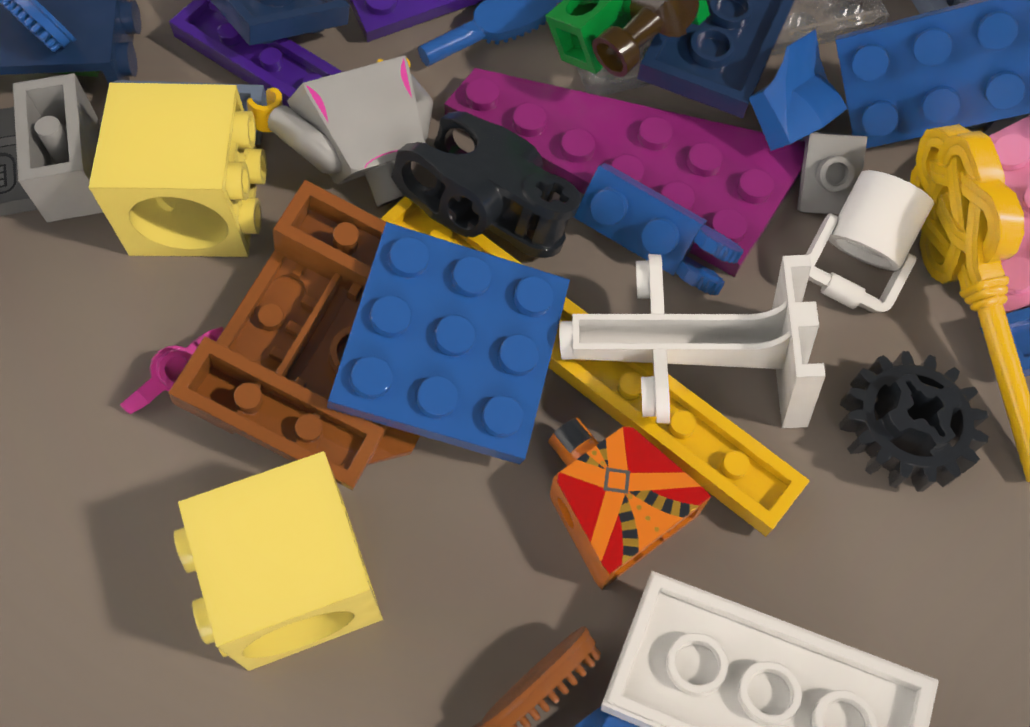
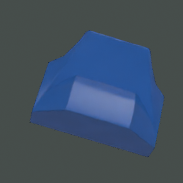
M816 29L786 47L782 64L774 80L749 97L771 151L789 145L823 128L847 110L845 102L838 91L828 82L820 58Z

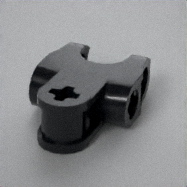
M457 111L449 112L440 119L439 130L433 144L434 147L426 143L415 142L407 143L397 151L391 178L401 193L419 206L431 219L464 237H476L488 229L512 243L521 252L533 257L548 258L560 253L566 239V225L569 219L576 215L581 203V196L576 187L569 181L543 169L541 155L529 141L500 125L488 122L467 112ZM454 128L462 129L470 135L475 146L474 151L468 153L456 144L453 137ZM411 161L421 164L437 177L435 187L424 186L416 180L411 170ZM554 192L560 195L559 200H552ZM528 230H535L532 239L526 236Z

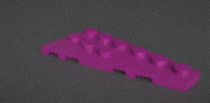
M474 68L444 103L445 115L449 112H467L488 122L500 125L529 141L540 153L543 169L566 179L582 194H585L598 166L605 163L707 220L705 225L741 246L743 254L738 262L733 264L717 259L712 254L701 249L696 243H694L690 253L733 277L740 270L802 172L805 150L804 141L797 140L771 151L764 133L479 68Z

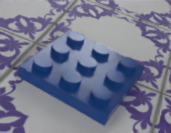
M386 222L328 399L327 408L520 465L526 458L570 279Z

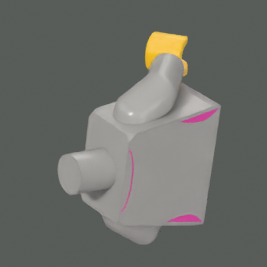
M403 55L385 61L377 59V63L304 82L288 99L290 108L283 105L282 94L275 87L266 90L267 106L256 104L252 98H248L246 101L248 111L253 112L257 131L273 132L320 172L329 174L336 184H343L365 176L376 205L380 207L405 197L391 178L397 151L407 143H425L429 133L433 100L418 80L410 73V60Z

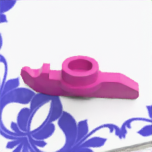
M221 326L202 334L186 348L173 345L166 346L157 351L151 360L149 368L151 378L126 398L120 406L127 413L132 414L145 407L164 390L170 391L204 336L217 341L224 328Z

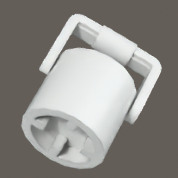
M873 170L862 171L839 215L836 216L829 213L825 217L806 255L810 254L812 265L808 280L821 286L822 294L853 310L860 306L873 313L888 311L896 301L916 262V256L908 252L934 205L932 198L922 189L896 176ZM827 241L844 253L864 263L894 271L880 299L866 293L865 288L834 272L829 274L815 267Z

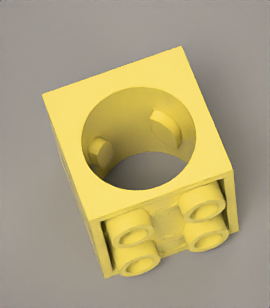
M109 83L89 189L129 256H249L251 234H259L261 229V206L259 199L256 198L257 184H265L267 177L264 149H256L255 146L256 127L253 112L244 111L236 85Z
M324 451L178 501L184 527L174 531L176 549L187 573L196 571L203 597L192 601L195 622L204 643L208 645L215 642L223 657L229 656L246 670L250 671L383 620L342 495Z

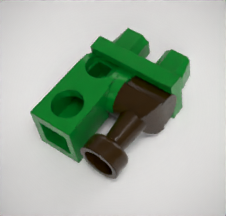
M563 0L545 17L562 61L593 74H597L604 67L612 75L624 77L639 63L641 58L639 47L659 33L667 37L683 36L687 34L686 29L691 23L699 26L710 16L707 0Z

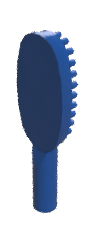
M0 0L2 6L9 10L19 22L52 52H56L61 46L65 48L71 41L74 43L77 40L37 0Z
M484 0L476 7L473 13V20L419 46V56L422 62L429 67L480 40L486 39L487 44L495 41L496 45H499L500 40H503L505 43L508 42L509 38L516 40L517 35L523 37L525 32L531 33L533 28L538 30L540 24L545 25L547 21L545 15L563 0Z

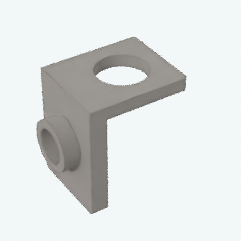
M813 132L798 140L805 142L797 210L807 213L839 214L860 173L863 171L867 137Z

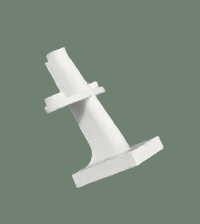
M648 254V260L636 261L637 299H650L651 314H572V321H560L559 325L561 359L653 363L654 376L641 377L642 416L656 417V423L670 424L667 364L776 369L782 428L808 427L826 376L824 363L808 364L819 328L816 301L802 302L812 266L810 254L783 256L772 310L757 314H664L662 257L658 254Z

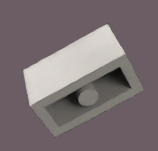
M75 73L13 83L18 181L46 222L102 213V209L89 189L99 137V120Z

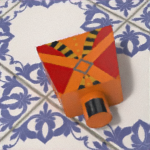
M573 418L559 427L548 440L550 446L567 466L553 478L550 490L551 501L594 581L601 590L697 518L711 498L709 493L633 427L623 426L599 443L579 418Z

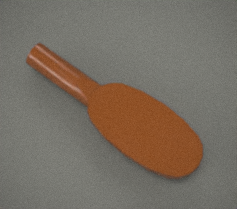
M583 626L559 643L491 707L481 722L472 727H518L516 724L518 721L523 727H531V723L526 717L527 713L535 721L540 720L541 716L535 709V706L538 704L544 712H548L550 706L544 698L548 696L553 703H558L559 697L553 689L557 687L562 694H568L569 689L562 681L566 679L571 685H577L578 680L571 672L574 670L581 677H584L587 672L580 663L583 662L590 668H593L595 662L592 659L595 661L600 659L601 652L595 646L596 641L589 634V629Z

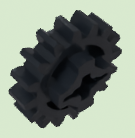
M902 351L893 363L884 355L878 357L869 369L863 368L850 383L852 388H850L840 402V406L850 411L839 423L840 430L855 432L857 439L847 448L850 454L866 452L871 459L868 461L865 471L871 475L881 467L889 471V486L894 488L898 487L908 477H911L912 484L917 492L925 491L935 482L942 487L949 485L961 476V473L966 472L980 460L975 452L985 445L989 439L988 435L975 429L988 418L987 411L971 408L969 401L978 393L975 387L960 389L955 384L960 371L955 367L948 370L944 375L936 371V357L929 355L920 365L914 364L913 357L909 351ZM875 410H876V412H877V414H878V419H877V420H876V417H875Z

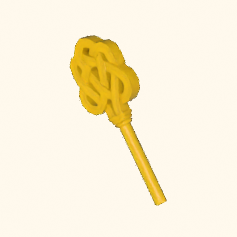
M960 124L926 129L919 141L916 166L911 171L910 183L926 192L934 202L921 228L919 245L923 264L930 276L942 284L959 281L961 288L959 295L965 298V303L970 305L969 307L972 311L978 313L1026 482H1030V394L1003 306L1008 300L1006 294L1008 293L1009 277L1005 276L1001 265V260L1010 259L1019 250L1024 236V212L1016 193L1005 185V174L991 137L982 131L971 132Z

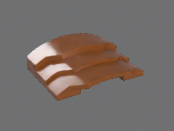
M304 180L273 228V253L218 340L214 341L204 336L168 392L172 403L231 434L235 432L290 461H297L324 451L336 482L351 490L355 488L367 465L410 455L420 435L327 408L328 399L386 222L321 187Z

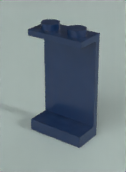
M37 0L77 39L74 43L71 41L65 48L61 46L56 52H52L0 3V75L102 71L108 85L113 81L130 80V77H136L138 64L133 46L134 34L141 33V15L135 0Z

